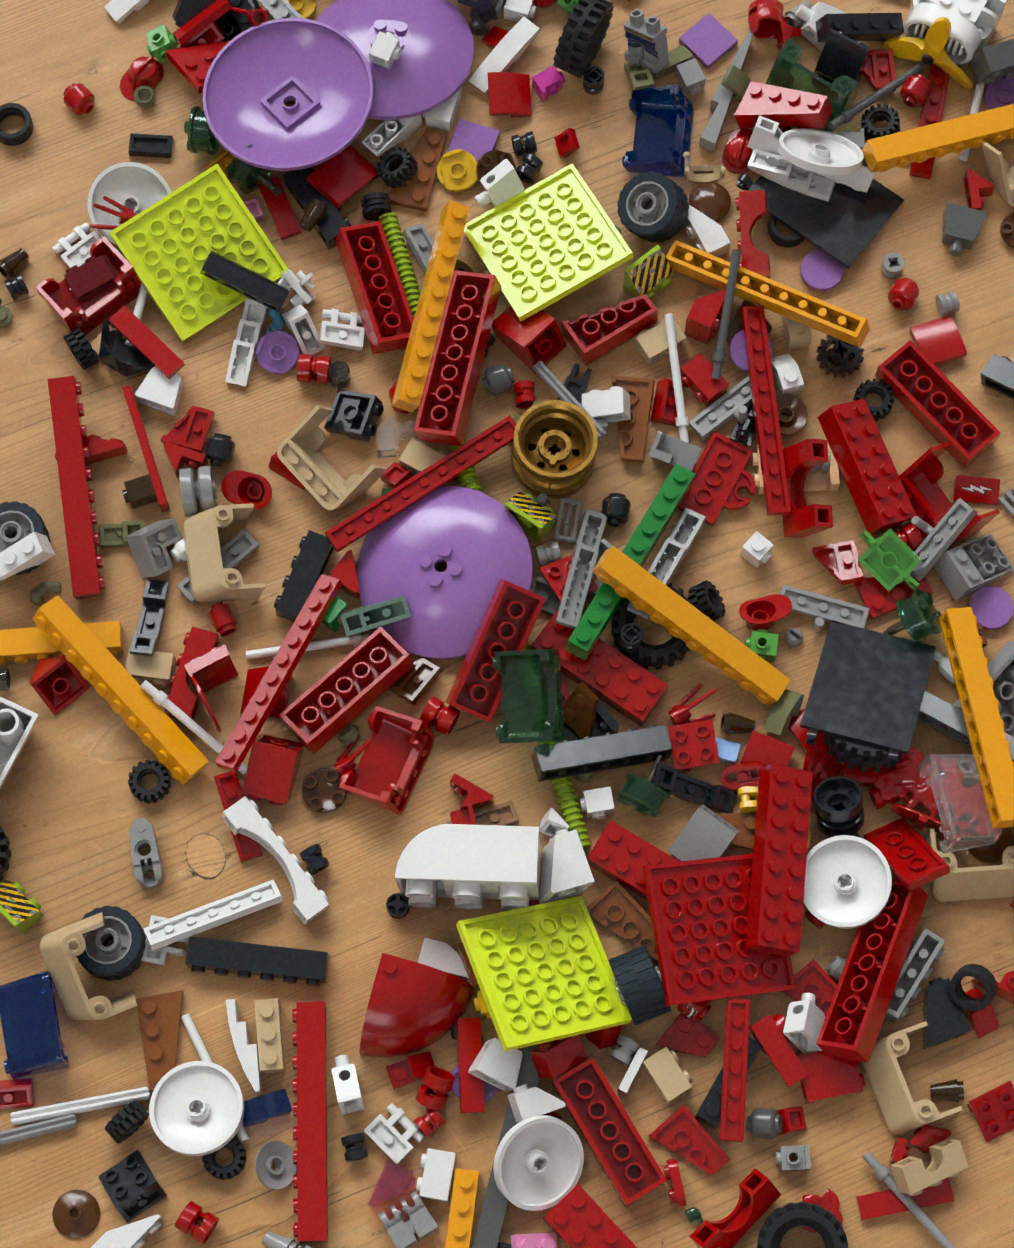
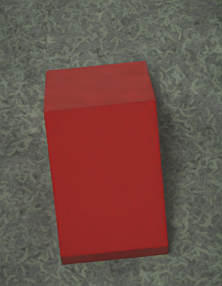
M348 550L329 576L340 579L343 583L340 589L355 599H359L360 593L353 552Z
M977 987L965 992L972 998L982 999L984 997ZM992 1003L983 1010L975 1012L962 1008L978 1039L999 1028Z

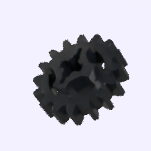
M827 335L826 340H821V346L817 348V353L819 354L816 360L822 361L819 366L820 369L827 368L825 374L833 372V378H836L837 374H841V377L845 378L847 372L852 376L854 369H860L861 365L859 363L863 362L864 357L861 355H863L864 349L830 335ZM832 344L834 345L833 348L828 349V351H826L829 346H831ZM854 358L853 362L847 365V362L852 361V359Z

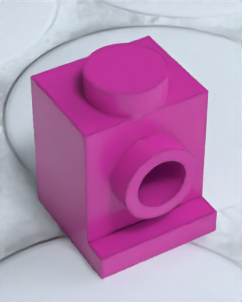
M554 65L532 77V87L542 103L546 101L548 95L557 94L561 90L562 84L566 82L564 74L561 71H557Z

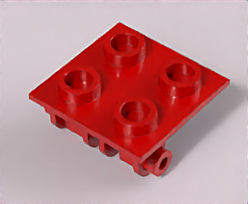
M573 555L539 568L560 602ZM593 578L590 581L586 600L591 596L590 592L599 589Z
M713 719L668 727L675 769L689 772L695 767L720 763Z
M1011 1081L971 1099L969 1104H967L970 1112H974L986 1142L1014 1129V1087Z

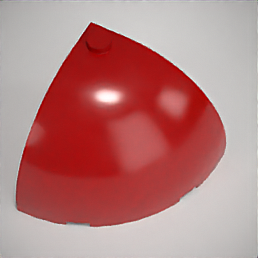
M382 953L364 1020L359 1049L360 1055L389 1058L409 1055L431 1046L445 1036L456 1024V1019L464 1014L474 992L473 986L467 981L442 970Z

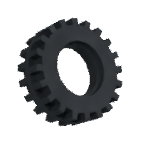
M579 0L578 4H575L573 12L569 15L568 21L564 25L563 33L558 40L559 44L556 47V54L553 59L555 67L578 78L584 75L585 70L591 67V63L595 60L596 54L602 46V41L606 37V31L610 26V19L613 16L614 6L612 2L607 0Z
M669 583L668 587L687 602L691 600L683 595L684 591L681 588L676 590L672 588V583ZM624 597L613 615L611 630L615 639L614 644L620 648L621 653L635 663L642 664L644 669H648V666H656V670L664 665L673 666L674 662L678 659L681 661L687 651L691 649L686 646L683 640L674 636L660 645H650L642 641L640 647L633 651L626 650L621 646V629L628 623H634V619L637 616L627 610L631 601Z
M822 733L824 734V745H829L828 753L830 756L836 753V761L839 764L843 761L847 762L848 769L853 770L854 766L861 767V772L866 773L867 768H873L874 772H879L880 767L883 765L886 769L892 767L887 765L890 751L888 749ZM900 752L898 755L897 763L901 760L902 753Z
M802 1201L800 1203H788L776 1209L765 1220L757 1240V1248H780L783 1236L790 1229L797 1226H807L816 1230L821 1235L825 1248H848L846 1233L839 1220L829 1210L827 1211L820 1207V1205Z

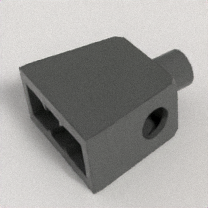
M947 202L943 213L942 243L950 245V255L959 257L962 254L963 248L968 250L972 248L987 212Z

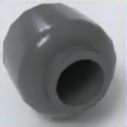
M503 363L486 368L484 372L485 377L481 378L485 390L490 389L493 395L511 390L512 383H515L510 366L506 367Z
M755 1108L751 1116H747V1130H751L752 1136L756 1139H774L778 1133L782 1132V1116L774 1108Z

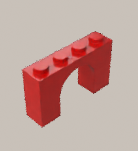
M806 439L784 448L783 455L791 508L789 515H782L784 537L804 538L833 528L832 505L812 504L808 506L804 497V484L810 470L829 462L827 440Z

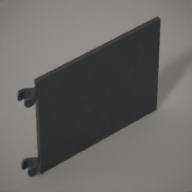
M787 127V129H780V130L784 133V132H786V131H788V130H792V128H791V127ZM741 174L736 183L738 188L746 191L765 190L767 193V212L769 215L848 269L904 201L903 198L875 179H872L867 193L856 191L850 186L835 182L829 202L789 189L761 175L753 183L746 174Z
M831 621L800 727L808 729L805 743L814 746L818 732L888 749L890 751L887 765L896 766L899 752L909 753L936 646Z

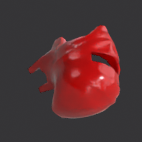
M754 0L748 8L750 32L756 38L777 39L776 47L780 51H786L789 48L791 37H801L802 29L794 28L787 24L783 16L784 5L780 1Z

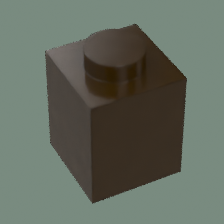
M149 474L124 482L126 489L122 490L125 502H130L133 509L158 501Z

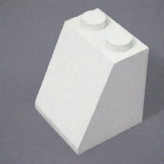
M568 829L557 831L555 836L549 839V843L544 847L540 904L582 894L594 882L577 830L568 831Z

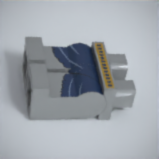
M635 9L629 15L630 21L624 25L625 36L628 39V51L624 53L625 60L638 66L641 65L644 69H650L653 73H658L669 63L667 37L665 35L667 27L660 25V18L656 16L644 18L643 11Z

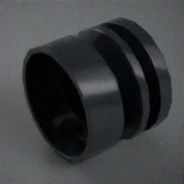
M840 776L827 778L819 783L814 792L816 822L819 829L830 837L840 835L852 836L857 833L864 825L865 818L860 785L850 778Z

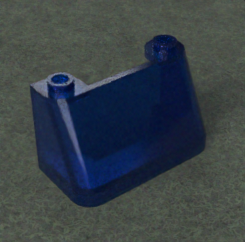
M679 84L632 90L629 108L637 117L633 151H626L625 156H623V167L631 173L654 172L669 177L686 176L684 174L685 160L683 153L686 151L690 153L694 117L692 100Z
M49 971L0 985V1017L7 1060H4L6 1074H10L13 1079L69 1068L68 1056H65L63 1049L65 1047L61 1038L55 1002L56 993L52 990L56 987Z

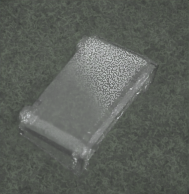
M974 754L927 755L919 765L918 770L921 778L928 777L926 784H931L942 823L939 829L940 832H944L945 838L944 841L939 842L942 853L995 844L999 836H1001L1002 830L1001 828H992Z

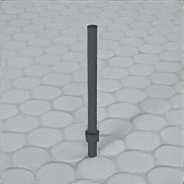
M923 62L919 63L852 108H846L841 111L838 117L828 122L829 128L833 130L843 123L850 122L856 114L904 84L909 76H915L926 70V65Z
M733 249L717 347L716 352H713L712 361L714 365L711 378L720 380L722 364L726 360V353L724 352L741 250Z

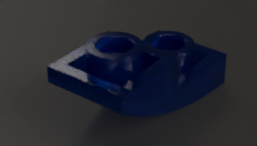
M277 1090L244 1101L243 1126L248 1127L265 1123L269 1118L290 1114L292 1108L286 1090Z

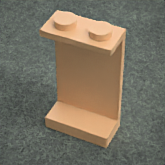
M827 443L830 453L829 472H822L818 469L814 473H808L804 484V492L838 490L840 484L839 469L829 443ZM757 445L756 452L752 453V465L756 466L757 474H754L753 479L755 487H758V494H764L760 455Z

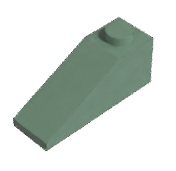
M403 595L340 614L346 636H350L409 618L411 613L406 597Z

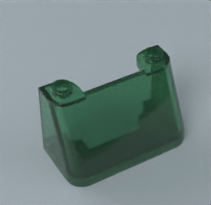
M788 38L782 45L765 84L827 96L833 110L828 122L838 117L839 113L846 108H852L859 83L848 76H839L832 84L797 62L801 57L802 49L796 42ZM827 122L825 128H819L817 130H823L832 133L835 129L831 130Z
M557 649L495 652L493 669L497 670V673L501 675L503 720L496 726V737L499 739V744L562 740L564 725L559 651Z

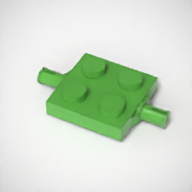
M891 528L876 539L867 530L859 536L869 546L858 558V561L888 591L903 581L912 590L920 584L910 574L922 559Z

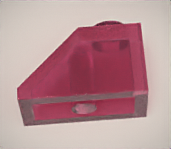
M387 1160L368 1205L375 1208L405 1196L406 1191L411 1192L416 1178L413 1177L414 1171Z

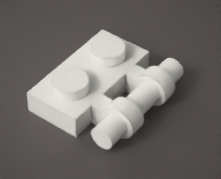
M87 222L80 227L76 226L71 234L65 238H60L58 243L52 247L56 254L63 250L66 251L60 257L69 268L75 265L78 267L84 265L85 260L91 257L89 253L91 245L101 239L95 231L89 235L86 234L91 230ZM77 239L81 240L73 247L71 246V244L75 242Z
M333 308L331 310L323 309L321 317L329 319L330 322L322 320L319 344L361 351L365 329L364 327L357 326V324L363 325L360 315L356 312H350V314L339 312L338 309ZM338 320H339V321H345V322H349V325L341 324V323H337V322H338Z
M391 1103L386 1110L392 1116L386 1120L379 1114L364 1129V1132L398 1165L414 1148L408 1140L413 1136L419 1143L424 1139L425 1135L415 1123L413 1124L404 1115L406 1112L402 1108L398 1109ZM397 1121L407 1130L403 1135L393 1127Z

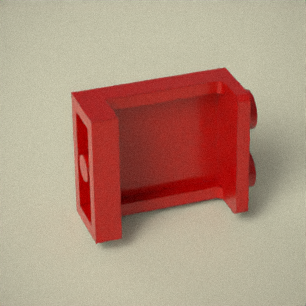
M824 1051L797 1055L809 1074L800 1080L805 1105L819 1100L854 1093L859 1094L863 1091L862 1087H865L863 1073H859L857 1067L860 1061L831 1057Z

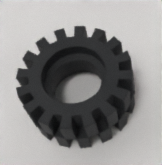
M877 104V108L872 105L870 106V111L866 109L865 114H862L861 120L865 139L869 140L900 132V119L897 110L894 111L892 106L888 109V104H884V107H881V104ZM883 120L889 123L884 128L873 127V123Z
M396 147V150L391 148L390 153L386 151L384 152V157L380 156L379 160L381 162H377L376 165L378 167L376 171L388 187L395 188L396 185L397 188H400L402 183L405 186L407 185V180L410 182L413 180L412 175L416 176L415 170H418L417 162L406 148ZM401 164V166L398 169L393 171V169L396 166Z
M80 328L63 336L67 346L83 370L99 362L98 356Z
M873 378L872 382L868 379L865 384L863 382L860 384L853 400L865 399L870 393L878 394L882 399L881 405L877 407L868 405L874 421H878L879 418L882 420L886 415L888 416L895 396H893V389L889 390L890 385L888 383L885 386L883 380L879 383L877 379Z
M705 580L688 590V598L691 599L689 603L711 620L715 621L725 615L726 610L724 609L725 604L722 603L723 598L719 596L720 592L716 590V586L712 585V582Z
M145 760V763L139 762L137 767L134 766L132 773L129 772V788L134 797L139 801H145L147 804H150L152 801L157 803L158 799H164V795L169 793L168 788L171 787V779L161 763L158 764L154 760L153 762ZM146 774L156 775L158 778L157 786L151 790L144 789L141 786L143 776Z
M134 1100L112 1117V1120L105 1126V1131L117 1144L121 1143L144 1124V1121L148 1119L149 1113L137 1100Z
M232 1138L224 1147L220 1148H227L232 1151L233 1161L230 1165L221 1167L216 1163L215 1156L219 1150L203 1155L204 1167L213 1177L221 1180L232 1179L234 1176H238L239 1172L244 1169L246 1152L243 1145L236 1138Z

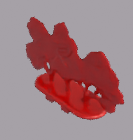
M910 746L908 754L902 753L901 760L896 763V769L880 771L874 783L875 787L879 788L882 799H904L907 806L899 804L890 806V809L895 814L915 823L914 828L923 831L924 827L934 829L936 832L935 837L941 840L948 837L962 844L975 845V839L962 831V828L973 827L975 834L982 840L991 839L996 830L1006 829L992 828L981 782L967 789L961 785L964 776L961 770L956 768L957 761L954 753L940 755L933 764H927L923 753ZM910 791L913 793L911 800L907 797ZM919 802L923 803L931 811V815L927 816L912 808ZM946 810L952 813L956 821L954 826L937 820L938 812ZM957 811L961 814L959 818L956 816ZM974 814L975 818L970 822L966 820L963 823L961 822L965 815ZM979 821L978 826H974L973 823Z

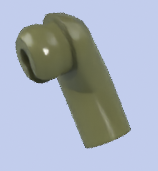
M40 583L30 592L31 602L33 604H41L46 593H61V583Z

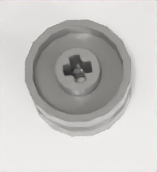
M211 465L199 467L197 471L198 481H196L192 468L179 469L180 490L185 517L198 514L199 501L201 502L202 511L217 506L216 482L213 478Z

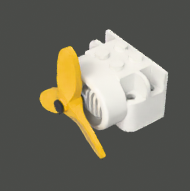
M913 0L908 18L904 24L906 37L888 38L885 40L882 49H892L893 56L898 58L923 61L927 65L934 63L961 86L971 90L973 87L972 81L957 65L968 63L974 55L986 47L997 28L1007 0Z

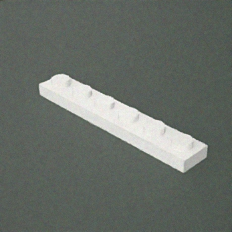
M274 880L143 928L144 934L153 951L282 902V896Z

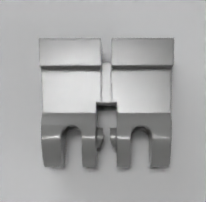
M416 1191L410 1193L415 1202L414 1207H409L404 1198L400 1200L403 1205V1212L407 1213L410 1217V1220L404 1223L401 1218V1211L397 1210L394 1204L389 1206L395 1216L393 1220H389L384 1211L378 1213L396 1248H410L418 1243L414 1236L415 1234L419 1236L420 1240H423L439 1230L438 1225Z

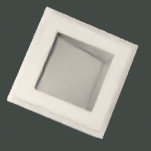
M550 808L541 820L539 832L553 838L557 831L568 829L569 825L553 808Z

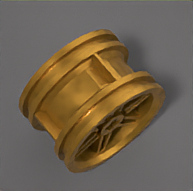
M562 400L539 402L526 410L516 424L511 454L512 469L519 483L536 496L540 493H545L550 499L564 498L578 492L588 482L594 467L598 446V433L594 422L582 408ZM543 429H548V430H549V431L545 432L544 434H542V432H541ZM564 432H569L571 437H568ZM528 446L534 449V451H530L528 449ZM580 453V456H574L575 454Z

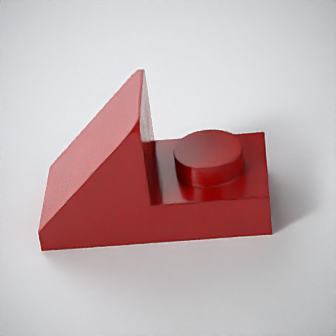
M971 169L966 170L963 182L968 208L981 211L984 208L983 197L991 196L995 186Z
M167 441L163 443L177 478L179 477V469H182L184 463H186L187 467L198 470L199 467L206 466L208 463L205 454Z
M455 773L450 780V786L453 787L452 791L460 796L467 795L460 810L467 808V804H472L473 809L493 803L494 795Z
M430 1051L407 1056L408 1059L386 1066L393 1090L422 1080L427 1067H435Z

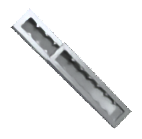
M747 33L730 66L735 65L741 71L743 70L752 42V33ZM721 83L711 99L710 109L714 113L705 127L699 142V147L712 153L715 152L734 94Z
M685 508L671 535L663 543L648 572L668 586L705 526L706 516ZM630 602L627 607L628 611L645 619L649 618L646 612L636 609L632 602Z
M586 509L582 517L555 621L557 624L575 629L580 621L593 574L592 570L595 567L600 541L607 517L602 513Z

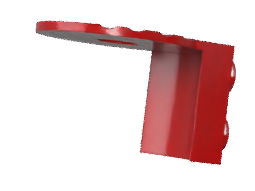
M225 644L211 649L201 657L191 659L189 663L184 665L218 733L222 732L203 693L239 675Z

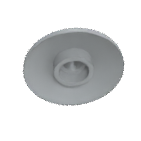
M268 1142L259 1149L256 1155V1175L264 1186L270 1189H282L293 1181V1174H296L297 1165H293V1150L283 1142Z

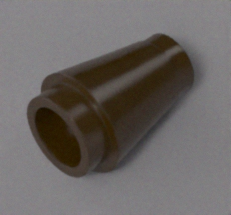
M313 198L311 202H308L299 226L310 232L327 214L326 210L328 207Z
M20 248L0 259V273L5 278L14 277L26 260L29 259L27 252Z
M729 712L722 715L720 728L726 734L752 733V730L754 731L755 720Z
M954 1079L930 1085L931 1099L952 1102L964 1100L963 1081Z

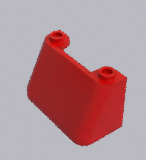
M105 237L94 242L89 253L90 256L96 255L99 257L102 255L115 276V282L78 302L64 279L59 283L53 278L44 279L35 287L42 299L69 332L80 328L84 335H87L139 294L141 282L134 267Z
M375 706L373 712L368 717V725L373 732L370 737L372 742L365 748L356 770H348L341 776L339 788L386 811L400 815L406 808L430 754L435 736L422 720Z

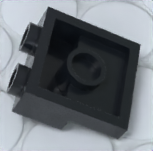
M338 389L331 408L333 411L329 414L324 429L327 432L347 435L350 439L369 442L370 437L376 434L377 426L375 423L377 417L382 416L384 411L382 401L373 394Z

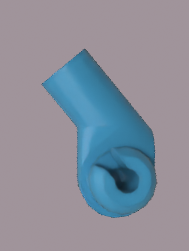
M269 310L272 323L267 328L266 333L276 330L283 331L285 322L281 312Z

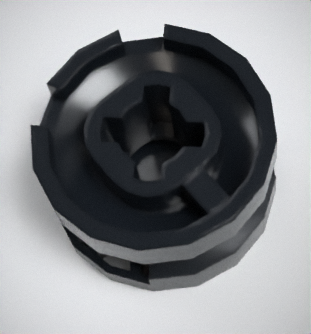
M373 192L364 195L360 199L361 207L363 208L362 215L366 220L377 221L378 216L392 212L389 205L390 196L387 193Z

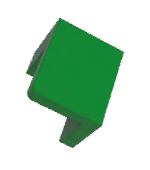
M336 596L321 622L333 632H336L340 627L337 618L347 608L346 602Z

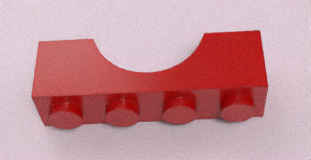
M765 190L739 191V198L735 199L736 211H740V219L736 220L737 232H741V240L737 241L738 250H741L742 262H739V266L771 279L770 257L768 254L757 250L751 238L755 223L768 214L767 193Z
M192 627L190 633L187 632L183 642L185 649L183 654L180 653L176 665L179 667L177 673L171 677L170 687L172 688L167 696L171 702L192 720H194L199 700L189 689V675L184 665L189 663L191 659L201 657L211 649L218 647L220 641L217 633ZM166 708L164 709L168 716L176 718Z
M754 1168L739 1184L740 1195L734 1210L722 1220H705L689 1236L697 1247L731 1248L781 1196V1193L770 1179Z

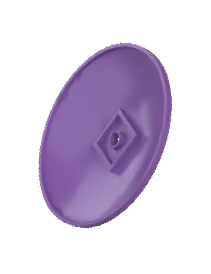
M337 0L326 8L316 20L344 33L359 47L370 67L374 87L373 103L368 117L370 119L399 120L427 113L441 106L454 96L463 86L472 68L474 59L472 32L464 16L447 0ZM379 31L385 34L390 32L396 35L402 48L399 59L394 60L390 69L370 61L369 51Z
M283 18L267 21L259 26H253L234 37L223 47L207 72L202 100L206 121L212 134L231 155L258 168L292 171L323 163L342 152L354 141L369 117L373 103L374 87L370 67L365 56L348 36L336 28L318 21L302 18ZM289 100L296 101L295 105L291 107L286 106L285 103Z
M460 486L440 487L369 532L362 544L357 563V581L362 606L405 595L411 617L381 627L406 652L429 659H454L467 655L500 578L528 591L531 590L533 580L531 549L528 539L517 519L492 497ZM439 562L447 563V569L444 572L436 571V565Z

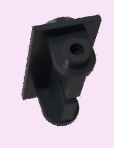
M753 404L747 407L748 418L745 423L741 424L738 421L730 437V440L748 447L751 446L757 434Z

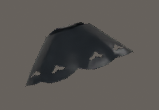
M108 318L104 321L99 357L105 364L126 377L155 367L134 346L126 345V338H122L123 335L117 329L110 331L109 325L112 328L115 327L109 323Z

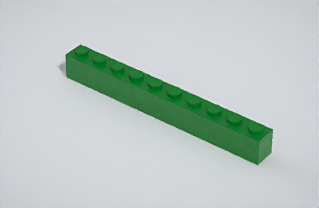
M675 464L622 551L641 567H643L692 486L695 473L678 464ZM604 583L601 585L568 639L566 651L584 661L588 658L624 598L616 594L614 588Z

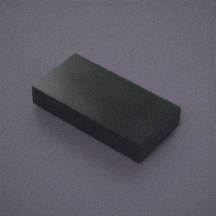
M130 133L129 156L172 158L173 136Z

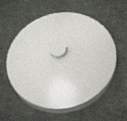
M801 128L788 130L781 134L777 146L779 154L791 164L808 171L828 175H845L856 172L860 169L864 157L860 147L849 139L817 129Z
M135 162L118 163L105 169L93 182L87 200L89 219L91 224L121 225L118 223V216L93 206L96 203L122 212L119 208L103 199L104 196L139 214L172 192L165 179L154 169ZM95 229L101 237H105L111 244L117 246L109 235V232L112 230Z
M840 835L823 840L809 851L806 861L804 904L815 918L836 928H856L869 923L883 911L891 895L892 875L886 858L876 846L860 837Z
M192 1061L176 1066L161 1078L152 1093L149 1105L151 1125L158 1138L168 1148L177 1153L187 1156H202L213 1153L224 1147L240 1128L244 1116V1097L241 1088L226 1069L215 1063Z
M539 1115L522 1120L505 1134L497 1148L493 1171L498 1189L508 1201L525 1210L538 1211L557 1205L579 1181L584 1163L582 1143L577 1133L568 1124L556 1117Z

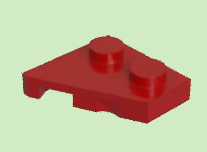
M192 406L186 412L185 417L179 419L167 435L164 434L162 436L161 442L167 441L202 453L215 416L214 411Z
M680 1013L655 1046L658 1048L667 1047L676 1052L706 1058L720 1038L699 1021L692 1022Z

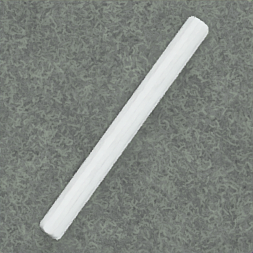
M142 1087L12 1112L10 1116L11 1123L13 1125H20L69 1114L125 1105L134 1100L138 1102L150 1099V1091L148 1087Z

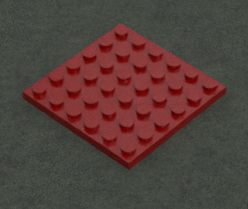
M753 854L643 866L666 1007L796 989L790 956L746 949Z

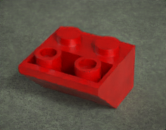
M726 290L695 300L686 319L684 331L686 336L707 345L711 338L715 339L722 317Z

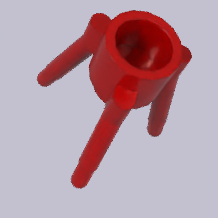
M263 6L253 10L236 7L230 9V11L246 14L249 23L253 26H259L268 20L267 14L269 10Z
M104 196L103 199L122 210V212L96 203L93 205L97 209L118 216L119 224H123L137 215V213H134V210L121 205L107 196ZM103 224L89 225L90 228L114 230L118 227L117 225Z
M701 683L698 684L678 704L671 707L672 710L668 713L674 724L681 725L715 717V713L689 720L692 716L689 710L717 692V689L713 688L689 705H684L702 688L703 685Z
M358 735V739L354 743L349 744L342 755L336 759L337 762L333 765L341 775L348 770L355 771L356 769L354 768L357 765L353 760L367 748L372 739H368L349 757L347 755L360 738V735Z

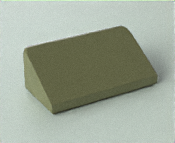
M684 45L668 51L669 63L658 73L652 72L654 78L657 80L676 71V65L693 59V54Z

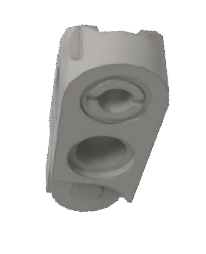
M139 818L129 828L134 875L142 887L153 889L162 883L164 870L154 827L147 819ZM143 847H151L148 855H140V850ZM153 871L155 875L154 878L147 879V872Z

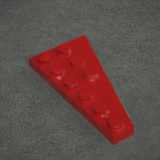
M230 41L166 50V57L195 91L200 94L203 92L204 81L213 60Z

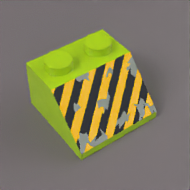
M658 244L625 269L623 288L632 298L646 294L652 300L656 296V292L660 289L665 290L672 283L674 271Z
M518 492L505 504V510L511 512L523 531L540 543L556 523L555 512L546 505L543 507L538 504L537 500L528 493Z
M7 879L0 883V912L24 934L43 916L39 911L41 906L33 897L28 900L23 895L26 890L17 881L12 884Z

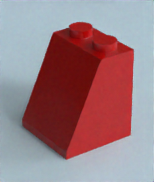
M510 306L492 322V328L496 337L535 374L537 373L533 370V366L538 361H542L545 365L548 364L567 346L555 318L543 310L520 322Z
M261 733L252 744L242 793L247 794V797L253 800H261L263 798L270 800L269 803L282 806L283 803L286 804L292 794L304 745L301 742Z

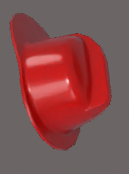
M151 56L138 57L132 62L130 68L120 80L121 93L125 98L135 101L134 93L138 87L146 85L154 90L163 79V66Z
M736 129L727 138L722 161L726 169L734 174H743L750 170L747 168L753 149L747 147L753 133L752 130Z
M235 470L229 472L221 483L224 497L233 504L253 503V509L259 510L266 507L272 498V488L268 480L255 473Z
M768 595L741 604L739 615L746 621L748 629L755 631L757 629L769 630L775 621L786 617L791 612L792 602L784 595Z

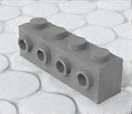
M927 928L921 932L905 959L885 1015L892 1022H895L898 1018H904L909 1010V1007L906 1005L910 998L914 1000L921 990L918 986L922 979L927 980L933 970L930 965L934 959L938 961L945 950L942 948L945 940Z

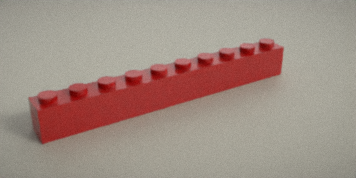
M74 376L51 378L47 380L73 597L75 599L103 596L102 590H105L104 576L100 577L99 568H103L101 554L98 555L97 546H100L99 533H95L94 525L98 524L96 511H92L95 495L94 490H90L89 481L93 480L91 468H87L86 461L90 459L88 446L84 444V438H87L86 425H82L81 419L82 416H85L83 403L79 402V395H82L81 382H77Z
M325 1001L296 1002L297 1009H292V1021L297 1023V1032L292 1033L293 1046H297V1055H293L292 1058L293 1070H297V1079H293V1093H297V1103H293V1117H297V1126H293V1141H297V1150H293V1165H297V1174H293V1189H298V1198L293 1199V1212L298 1213V1223L293 1224V1235L298 1237L299 1243L328 1242Z

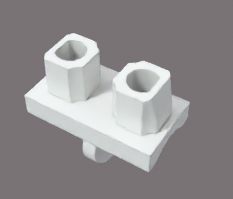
M288 269L281 275L282 278L278 284L288 289L292 287L297 292L290 299L295 307L303 306L306 303L309 304L316 298L308 290V288L311 290L315 286L310 281L314 276L311 272L305 275L300 270L295 275Z

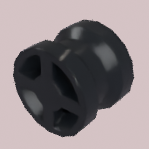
M20 274L15 275V278L12 280L7 279L4 281L13 300L18 299V296L21 294L26 295L29 293Z
M395 893L387 899V912L392 918L402 919L409 913L410 907L407 897L403 894Z

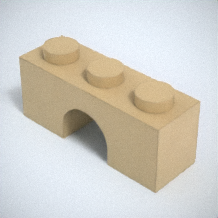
M278 998L254 1000L260 1072L262 1074L285 1072L284 1049L281 1038L280 1001Z
M947 1138L930 1146L931 1163L927 1169H925L921 1158L910 1156L890 1165L898 1191L909 1194V1196H916L923 1192L922 1189L928 1186L940 1185L942 1180L947 1177L959 1176L962 1170L969 1167L960 1140Z

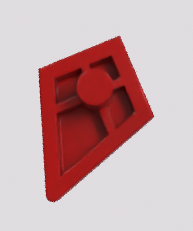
M925 1125L922 1129L918 1128L915 1130V1137L910 1143L924 1154L930 1151V1146L947 1139L952 1132L946 1128Z

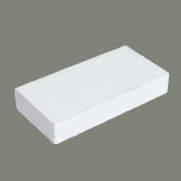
M638 1049L618 1088L619 1093L626 1096L648 1051L645 1049Z

